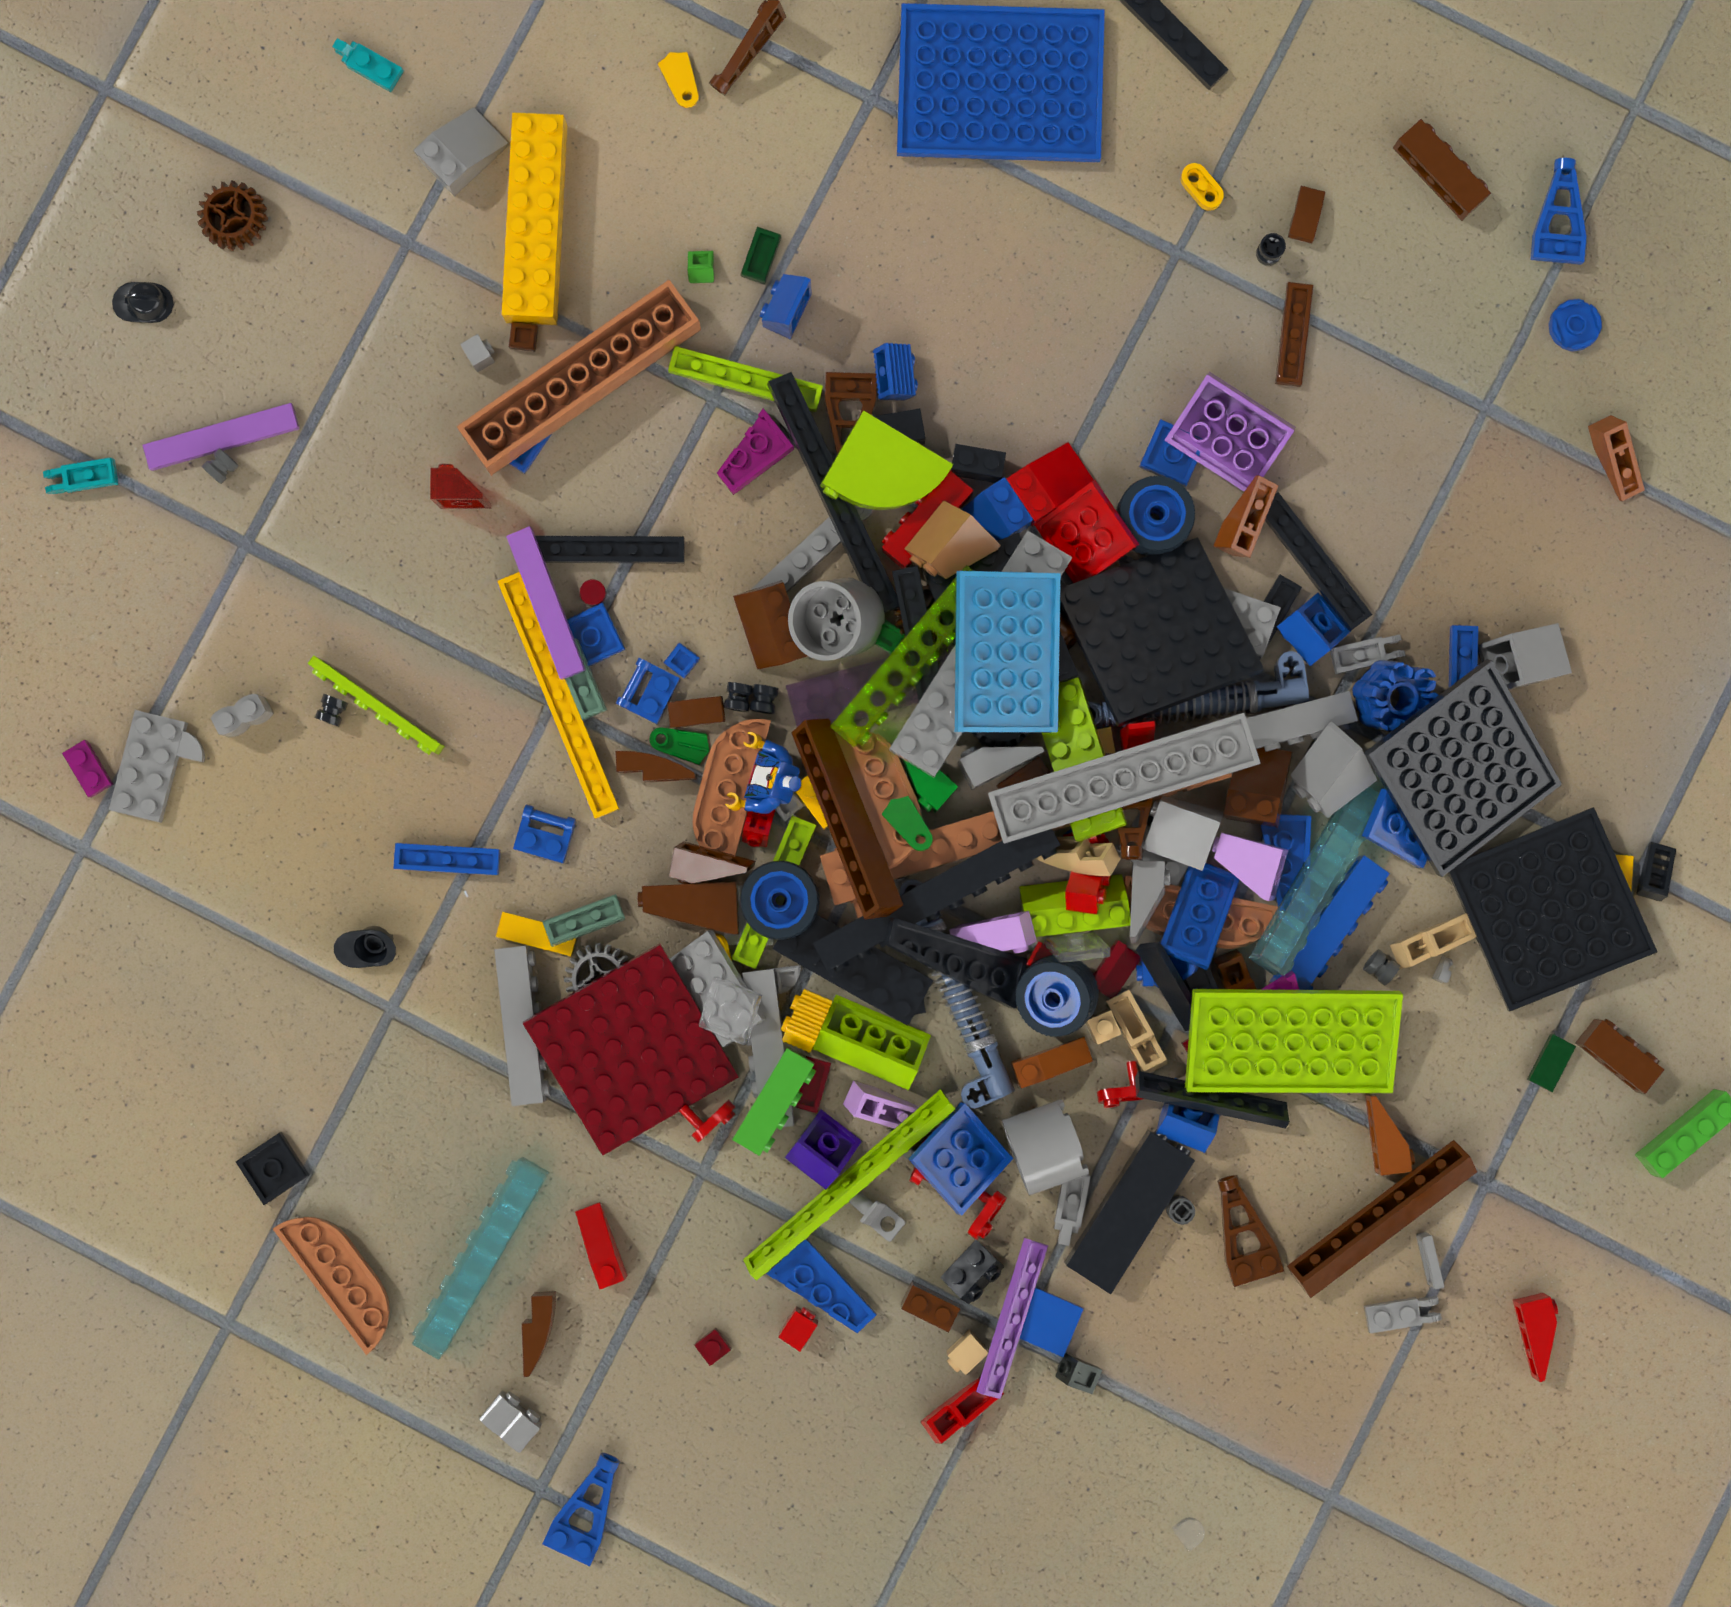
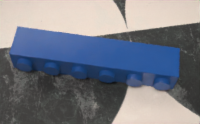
M1365 855L1358 856L1269 982L1272 983L1292 970L1295 973L1299 990H1313L1311 984L1316 977L1320 978L1328 968L1326 963L1330 957H1335L1343 947L1342 940L1346 935L1350 936L1358 926L1357 919L1361 914L1365 915L1373 905L1371 899L1376 892L1380 894L1388 884L1386 878L1390 873Z

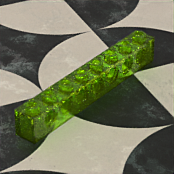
M966 565V566L963 568L962 571H973V570ZM957 577L830 726L853 747H857L858 744L861 746L866 744L872 736L870 730L875 724L881 726L888 718L889 714L886 711L892 704L895 706L900 704L906 696L903 691L909 684L915 686L923 676L920 671L926 664L932 666L940 656L937 651L942 645L948 646L955 639ZM945 611H950L954 614V621L948 626L942 625L940 622V616ZM928 631H933L937 635V641L932 646H927L923 642V636ZM911 651H916L920 655V661L915 666H909L906 662V656ZM895 671H899L903 676V681L898 686H892L889 682L890 674ZM877 691H882L886 696V701L882 706H875L872 702V696ZM860 711L866 712L869 716V721L865 726H859L855 721L856 714Z

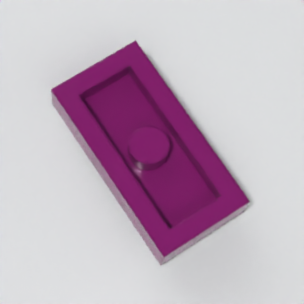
M87 740L81 741L62 753L87 797L92 798L114 785Z

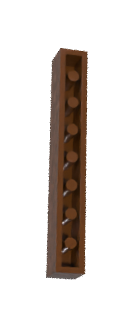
M830 719L804 720L791 733L864 920L887 917L903 906V902Z
M1455 1140L1451 1141L1287 1265L1294 1279L1310 1298L1315 1296L1475 1175L1477 1170L1471 1157Z

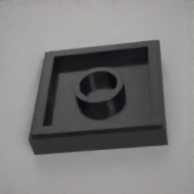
M279 1132L236 1161V1164L263 1205L268 1204L310 1176L282 1132Z

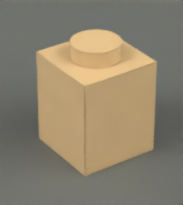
M1110 1009L1093 1015L1086 1022L1093 1041L1097 1045L1122 1034Z
M969 1329L947 1350V1356L949 1357L947 1362L957 1373L961 1370L966 1375L988 1355V1349Z

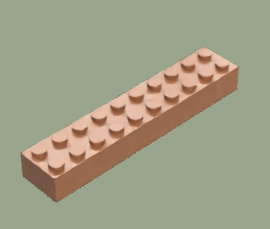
M668 280L459 424L457 428L492 476L672 351L675 346H679L701 330L699 319L671 281Z

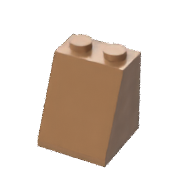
M943 501L905 547V550L911 555L909 560L918 568H924L934 577L938 574L947 579L956 574L957 571L965 569L998 550L1001 545L972 515Z

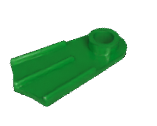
M660 727L653 730L650 734V744L654 749L700 765L704 757L710 752L708 735L705 733ZM660 734L666 737L665 742L662 744L656 741L657 736Z
M909 796L891 799L888 806L882 812V816L913 849L917 851L927 850L932 845L933 837ZM921 836L926 841L923 844H919L916 842V838Z

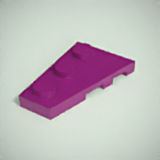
M763 408L758 414V419L752 427L748 428L745 437L738 447L733 449L718 470L717 475L734 495L795 450L794 446Z

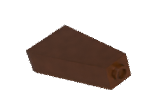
M737 882L642 886V892H638V907H643L644 913L729 934H739Z

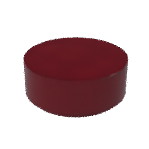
M590 579L582 584L580 597L587 605L596 606L605 600L606 589L600 581Z

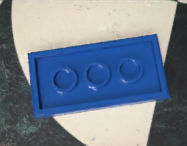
M1205 863L1203 871L1188 866L1160 942L1168 955L1205 970L1209 968L1239 883V879L1235 875L1208 863Z

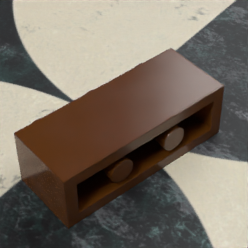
M1594 1019L1575 1044L1635 1092L1646 1094L1664 1071L1658 1065L1660 1061L1651 1053H1643L1638 1049L1639 1044L1627 1035L1623 1037L1618 1033V1027L1610 1020Z

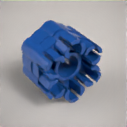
M1385 660L1374 662L1371 668L1354 684L1352 689L1360 722L1367 727L1392 732L1439 696L1437 693L1431 692L1436 687V681L1429 680V677H1436L1435 673L1431 669L1411 667L1403 662ZM1396 688L1399 692V700L1392 707L1390 696Z

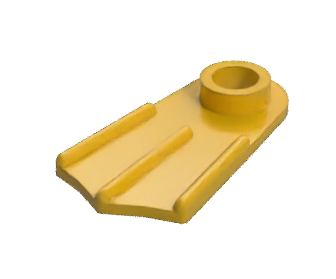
M670 52L663 60L658 62V66L677 103L681 107L690 108L698 102L699 94L688 53ZM686 94L692 96L690 100L686 101L683 99Z

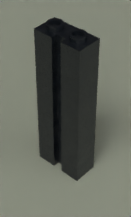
M1147 1129L1064 1261L1067 1267L1109 1294H1112L1195 1162L1189 1156L1191 1154L1190 1150L1179 1143L1176 1147L1172 1146L1167 1142L1168 1139L1164 1134H1156L1157 1129L1154 1133Z

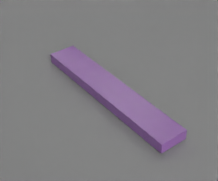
M288 403L143 444V449L148 467L151 471L214 454L219 448L224 451L299 430L300 428L292 403Z
M529 526L507 535V540L559 678L564 680L585 671L586 669L532 527Z
M1027 1238L1023 1240L976 1392L1001 1399L1048 1245Z

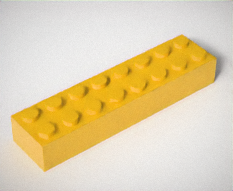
M512 113L501 314L506 323L519 322L557 325L568 127L564 115Z

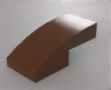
M1300 186L1295 210L1291 218L1288 238L1313 243L1325 191Z
M723 696L668 702L670 728L725 722Z

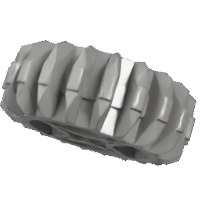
M601 943L596 944L595 952H593L590 945H587V955L578 950L576 953L580 960L578 961L575 958H570L569 960L575 967L565 968L566 972L572 973V977L564 978V982H572L573 985L566 988V992L577 991L588 985L589 981L597 977V971H600V975H605L612 971L604 970L596 957H605L619 967L628 960V956L625 955L619 959L618 956L621 952L619 948L611 954L612 946L609 944L602 951ZM589 960L590 975L585 980L579 982L581 968Z

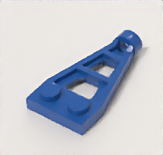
M1558 158L1555 160L1554 174L1532 235L1530 260L1579 265L1585 261L1587 236L1575 169V159ZM1557 189L1569 190L1570 207L1554 205ZM1559 214L1569 217L1571 223L1570 235L1549 232V225L1553 215Z
M607 1453L600 1454L596 1466L554 1517L542 1545L585 1565H591L603 1538L614 1474L620 1463L616 1457ZM592 1483L603 1487V1494L598 1505L583 1498ZM580 1507L593 1512L594 1520L592 1529L589 1532L569 1523V1518Z

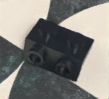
M975 1240L940 1278L961 1300L970 1304L981 1297L983 1289L989 1283L998 1279L1004 1265L978 1240Z

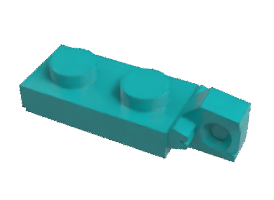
M337 38L332 46L335 52L343 57L341 61L346 64L348 69L389 92H392L404 72L402 67L360 43L357 44L352 41L351 45Z

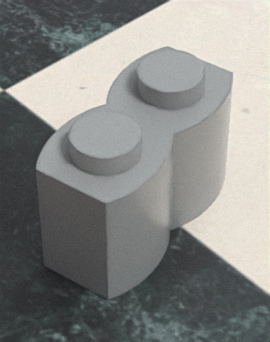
M250 694L238 700L234 706H227L216 711L212 715L211 720L219 735L236 737L247 731L251 725H259L266 722L274 713L266 697Z
M501 1391L479 1420L492 1432L500 1436L511 1448L520 1453L541 1428L542 1423L539 1421L541 1418L534 1410L522 1408L519 1405L520 1399L510 1391L508 1393Z

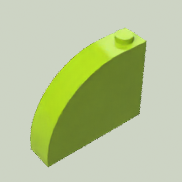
M863 411L820 486L824 488V494L835 500L839 497L862 508L891 510L910 505L929 494L942 482L953 464Z

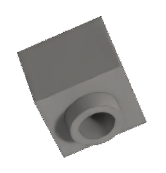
M478 334L460 344L477 372L495 363L491 354L495 353L487 339L482 341Z

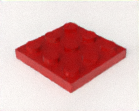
M1096 480L1090 482L1034 525L1046 542L1072 557L1065 571L1073 583L1100 574L1139 545Z

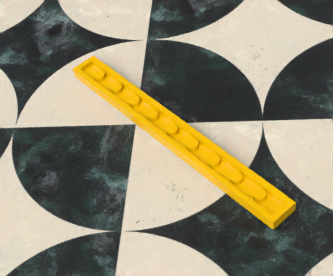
M520 572L498 580L501 592L594 818L598 819L619 810L618 803L565 679L561 680L559 678Z

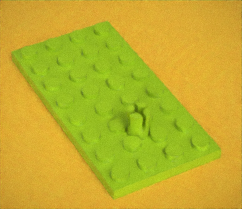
M1193 989L1185 1079L1187 1092L1393 1093L1403 994L1401 991Z

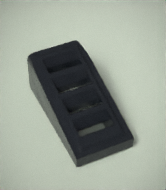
M1654 842L1649 843L1636 895L1656 901H1662L1668 897L1676 848ZM1655 853L1666 856L1667 859L1663 860L1660 858L1654 857ZM1652 865L1662 866L1664 870L1652 867ZM1650 876H1659L1661 877V880L1651 878Z

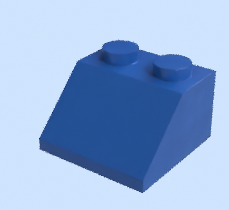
M783 274L780 281H775L771 290L773 297L769 304H764L760 317L762 318L764 328L791 340L812 295L811 279Z
M1005 477L982 491L961 509L972 515L996 541L1022 532L1031 526L1033 518Z
M1319 592L1277 626L1283 638L1290 642L1309 666L1333 649L1351 632Z
M1164 1103L1156 1134H1164L1167 1139L1205 1153L1216 1135L1220 1115Z

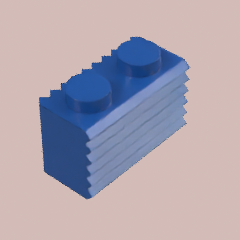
M885 343L875 348L873 353L875 373L877 374L878 398L880 400L905 401L916 396L918 382L914 378L913 366L915 364V356L911 352V345Z

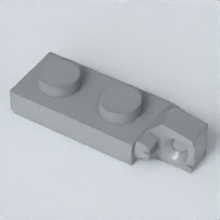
M1090 1175L1061 1184L1054 1219V1229L1059 1230V1244L1069 1246L1071 1234H1078V1230L1081 1228Z

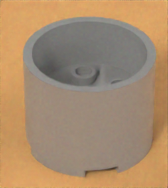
M854 578L819 581L805 586L794 597L788 614L789 631L797 647L809 657L822 661L840 659L867 651L877 642L882 624L885 622L884 607L876 591Z
M1062 1099L1002 1120L1012 1154L1029 1196L1089 1175L1087 1164L1081 1165V1161L1084 1158L1083 1150L1068 1113H1062L1063 1107H1065Z

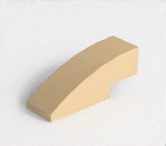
M1074 836L1057 837L1060 846L1056 847L1058 853L1045 860L1042 856L1036 858L1039 861L1063 870L1094 876H1111L1120 861L1113 843L1090 844L1088 839L1077 842Z
M1464 913L1391 944L1390 947L1397 963L1400 965V969L1449 951L1476 938L1467 914Z
M1130 990L1106 1001L1141 1071L1152 1073L1167 1065V1059Z

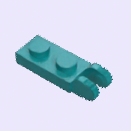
M113 458L62 465L61 468L45 470L43 472V477L46 479L60 477L63 479L62 484L45 487L46 494L70 493L119 485L115 459Z

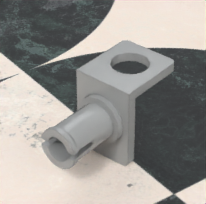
M859 1192L849 1201L864 1215L860 1221L871 1226L889 1242L895 1238L906 1224L905 1220L885 1203L877 1200L873 1203L862 1192ZM887 1216L895 1220V1227L890 1232L884 1231L881 1226L882 1220Z

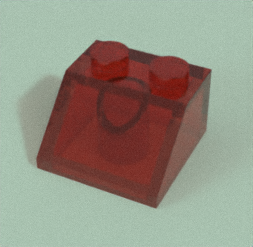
M439 464L438 468H431L430 499L440 509H491L490 501L457 468H454V465Z

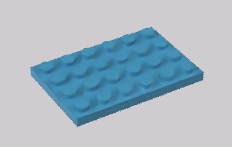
M957 571L954 732H1058L1061 573Z

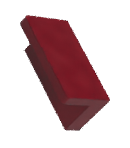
M1119 940L1114 942L1093 973L1097 980L1099 992L1110 999L1118 995L1141 960L1138 954L1127 948V945Z

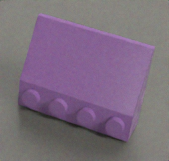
M1209 371L1165 438V441L1237 488L1245 491L1256 475L1264 477L1296 427ZM1197 450L1200 451V454H1199L1200 456H1198V455L1196 454V451H1197Z

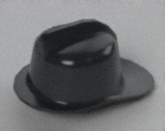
M130 282L117 289L112 299V306L116 315L124 321L157 323L167 319L172 313L174 302L170 291L163 285L151 282Z
M369 926L364 930L350 931L339 936L334 943V954L339 962L350 968L384 966L393 961L396 955V946L393 942V935L389 934L386 929L380 926Z

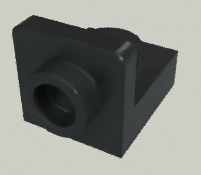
M1065 1353L1058 1365L1056 1378L1067 1386L1093 1394L1103 1370L1098 1366L1078 1360L1072 1355Z

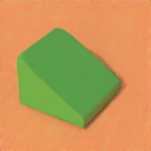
M713 251L688 252L687 270L689 283L714 282Z

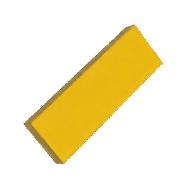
M502 912L496 933L498 938L567 956L573 955L577 940L575 938L551 947L543 922L507 912Z

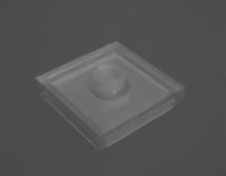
M1094 930L1044 936V945L1061 963L1110 956V947Z
M718 976L713 977L699 1027L739 1044H748L762 994Z

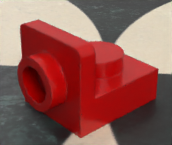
M775 809L768 814L748 811L743 828L742 842L747 843L751 847L766 848Z

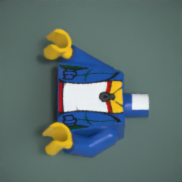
M748 732L747 734L754 736L755 740L753 744L743 742L744 745L752 749L761 748L762 751H758L744 795L746 800H742L737 794L730 792L727 796L736 799V801L732 805H725L732 811L745 808V811L768 814L778 808L780 804H789L793 792L800 789L801 780L798 777L800 769L793 765V759L785 747L769 740L762 741V737L759 734Z

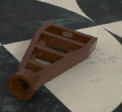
M765 0L758 8L756 19L723 72L719 75L714 74L709 81V84L725 96L734 82L786 18L779 0Z
M826 372L825 402L837 455L843 446L841 429L853 428L857 420L849 421L841 418L838 407L841 400L860 401L862 403L860 415L863 411L872 415L876 403V373Z
M1153 797L1122 807V810L1138 809L1140 811V819L1137 828H1126L1125 826L1117 828L1122 846L1121 859H1142L1141 845ZM1133 842L1137 846H1127V844Z
M1231 1175L1219 1179L1217 1182L1221 1192L1224 1256L1232 1285L1236 1287L1284 1272L1277 1247L1242 1191L1238 1176ZM1235 1189L1232 1193H1227V1191ZM1241 1205L1246 1211L1249 1222L1234 1227L1230 1210ZM1250 1230L1254 1232L1259 1240L1260 1248L1241 1255L1237 1251V1235Z

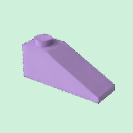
M1029 911L959 924L949 930L950 935L1001 951L1013 949L1014 953L1029 950L1028 946L1037 941Z
M856 1081L852 1082L843 1103L854 1117L891 1128H896L919 1108V1106L883 1090Z

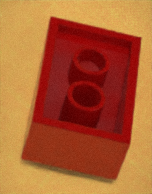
M1069 442L1027 464L1006 478L1033 518L1032 527L1090 482L1094 481Z

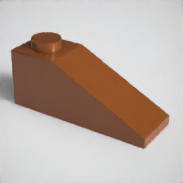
M1610 415L1589 425L1588 429L1594 450L1619 500L1624 501L1644 491L1627 422Z
M1256 475L1223 521L1213 547L1232 556L1250 558L1279 485Z
M1081 1037L1011 1061L1018 1085L1022 1089L1093 1062L1085 1037Z
M1371 1094L1365 1095L1375 1173L1382 1176L1412 1172V1165L1415 1164L1413 1150L1409 1149L1408 1143L1378 1098Z

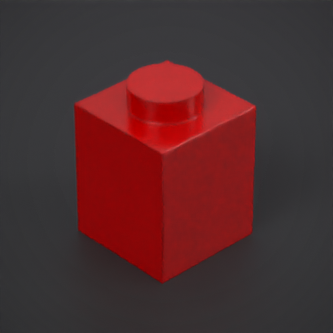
M796 1306L779 1332L778 1338L801 1352L818 1325V1320L815 1319L816 1314L806 1307H803L801 1310Z

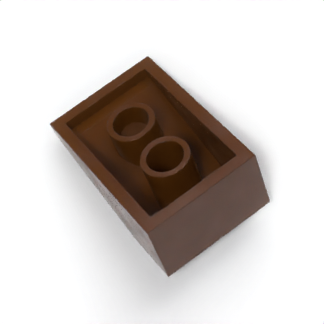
M1263 747L1256 749L1261 764L1232 773L1223 814L1228 820L1278 828L1293 752L1279 749L1265 752Z

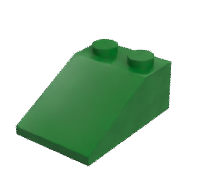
M902 759L915 794L919 798L918 804L928 813L931 810L936 813L957 790L958 786L940 770L935 778Z

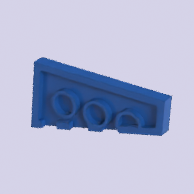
M1280 815L1278 828L1260 825L1265 844L1288 850L1275 897L1280 919L1307 920L1311 816Z
M807 1238L766 1273L856 1333L876 1316V1312Z

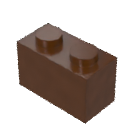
M912 1280L901 1302V1309L949 1333L959 1313L960 1305Z

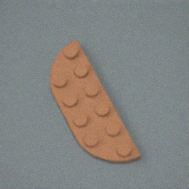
M750 719L739 722L724 731L712 745L693 811V830L699 846L736 855L748 811H745V808H741L738 811L729 809L725 804L732 805L736 799L729 798L727 794L733 792L742 800H746L744 795L758 751H762V749L746 747L743 742L748 744L754 743V736L747 734L748 732L759 734L762 737V741H766L771 720Z
M857 726L834 728L889 869L894 868L902 863L914 849L882 816V812L888 806L891 799L909 796L921 816L916 796L899 757L889 751L892 745L878 733L876 735Z
M1125 876L1124 885L1131 911L1132 877ZM1165 885V894L1146 926L1148 930L1163 936L1181 888L1180 886ZM1233 897L1216 947L1235 949L1258 941L1272 926L1278 912V906Z
M316 1217L293 1218L274 1227V1232L366 1355L379 1344L387 1329L390 1314L389 1300L382 1282L348 1236L333 1223Z

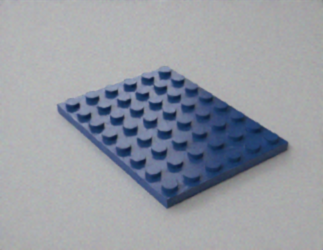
M902 3L897 156L1100 162L1105 9Z

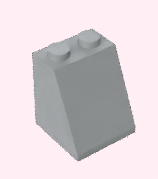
M1558 623L1512 633L1478 645L1481 661L1483 662L1486 659L1493 661L1509 690L1572 673Z
M1330 722L1291 774L1295 783L1293 789L1301 799L1306 797L1310 807L1316 813L1321 811L1327 818L1377 781L1362 748L1333 722Z
M1162 796L1160 802L1155 801L1149 816L1154 817L1151 827L1146 825L1143 849L1203 871L1224 812Z

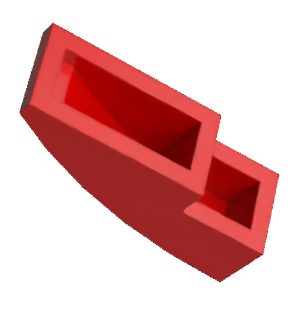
M981 1377L953 1395L920 1421L935 1443L942 1444L961 1427H966L999 1399L976 1392Z

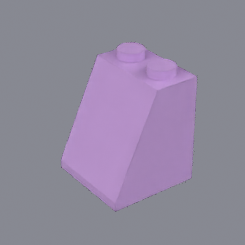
M1221 833L1220 837H1216L1212 847V852H1215L1214 859L1263 900H1275L1288 850L1229 833Z

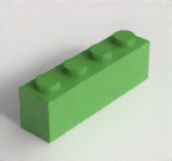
M787 1047L732 1140L758 1156L761 1155L762 1151L768 1153L776 1140L771 1136L776 1128L782 1130L789 1118L785 1114L790 1105L796 1106L802 1096L799 1089L803 1082L809 1084L816 1070L812 1069L815 1063Z
M1713 1089L1638 1151L1635 1156L1651 1175L1663 1179L1731 1122L1730 1095L1726 1091Z

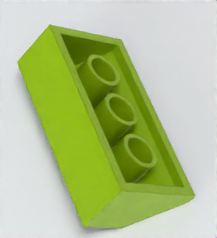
M1122 874L1111 875L1110 885L1104 888L1106 889L1105 903L1100 904L1097 914L1066 910L1065 890L1068 881L1019 887L1022 912H1030L1036 937L1130 926L1129 902Z
M836 994L813 1050L909 1090L918 1072L931 1035Z

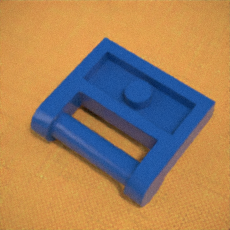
M638 658L635 664L637 667L622 697H618L615 704L658 725L680 678L644 659ZM648 671L653 675L638 704L635 705L631 703V700L645 672Z
M526 804L513 849L564 863L575 828L576 818L568 817L566 819L535 810L534 806ZM531 819L564 828L563 836L529 827Z

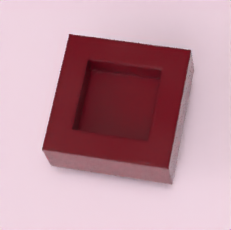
M714 1328L694 1344L709 1366L731 1351V1347L717 1328Z

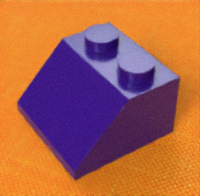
M821 1109L784 1158L826 1190L841 1173L862 1141Z

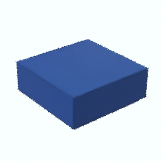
M678 643L663 663L685 679L700 658L681 643Z

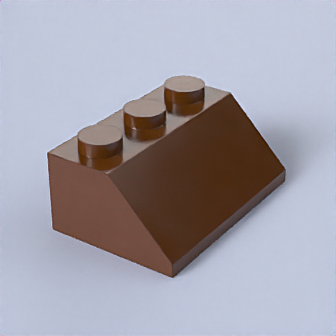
M782 580L733 596L757 670L783 665L807 657L797 647L789 631L788 614L791 604Z

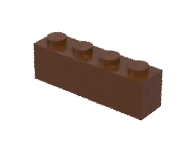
M1422 119L1403 134L1393 146V149L1461 221L1469 216L1491 194L1487 184L1482 179L1477 178L1471 172L1470 166L1465 161L1460 160L1453 153L1452 147L1447 142L1442 141L1436 135L1435 129Z

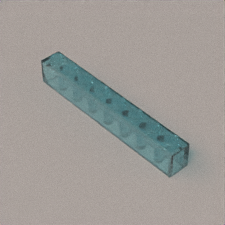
M1371 787L1366 788L1333 813L1249 956V959L1272 975L1285 976L1293 968L1294 959L1297 953L1305 947L1308 934L1311 929L1318 925L1320 914L1324 907L1328 906L1332 901L1333 891L1344 880L1346 876L1345 871L1349 864L1357 858L1358 848L1366 840V838L1362 837V834L1379 796V793Z
M524 1157L518 1159L517 1162L513 1160L505 1172L508 1175L504 1185L499 1183L492 1195L495 1201L491 1207L486 1206L479 1217V1220L482 1221L478 1230L473 1229L465 1242L469 1246L464 1253L460 1251L452 1264V1266L456 1267L451 1276H445L439 1286V1289L442 1290L438 1299L433 1298L425 1311L429 1313L425 1322L420 1320L412 1333L415 1336L412 1345L438 1360L447 1351L549 1174L548 1171Z

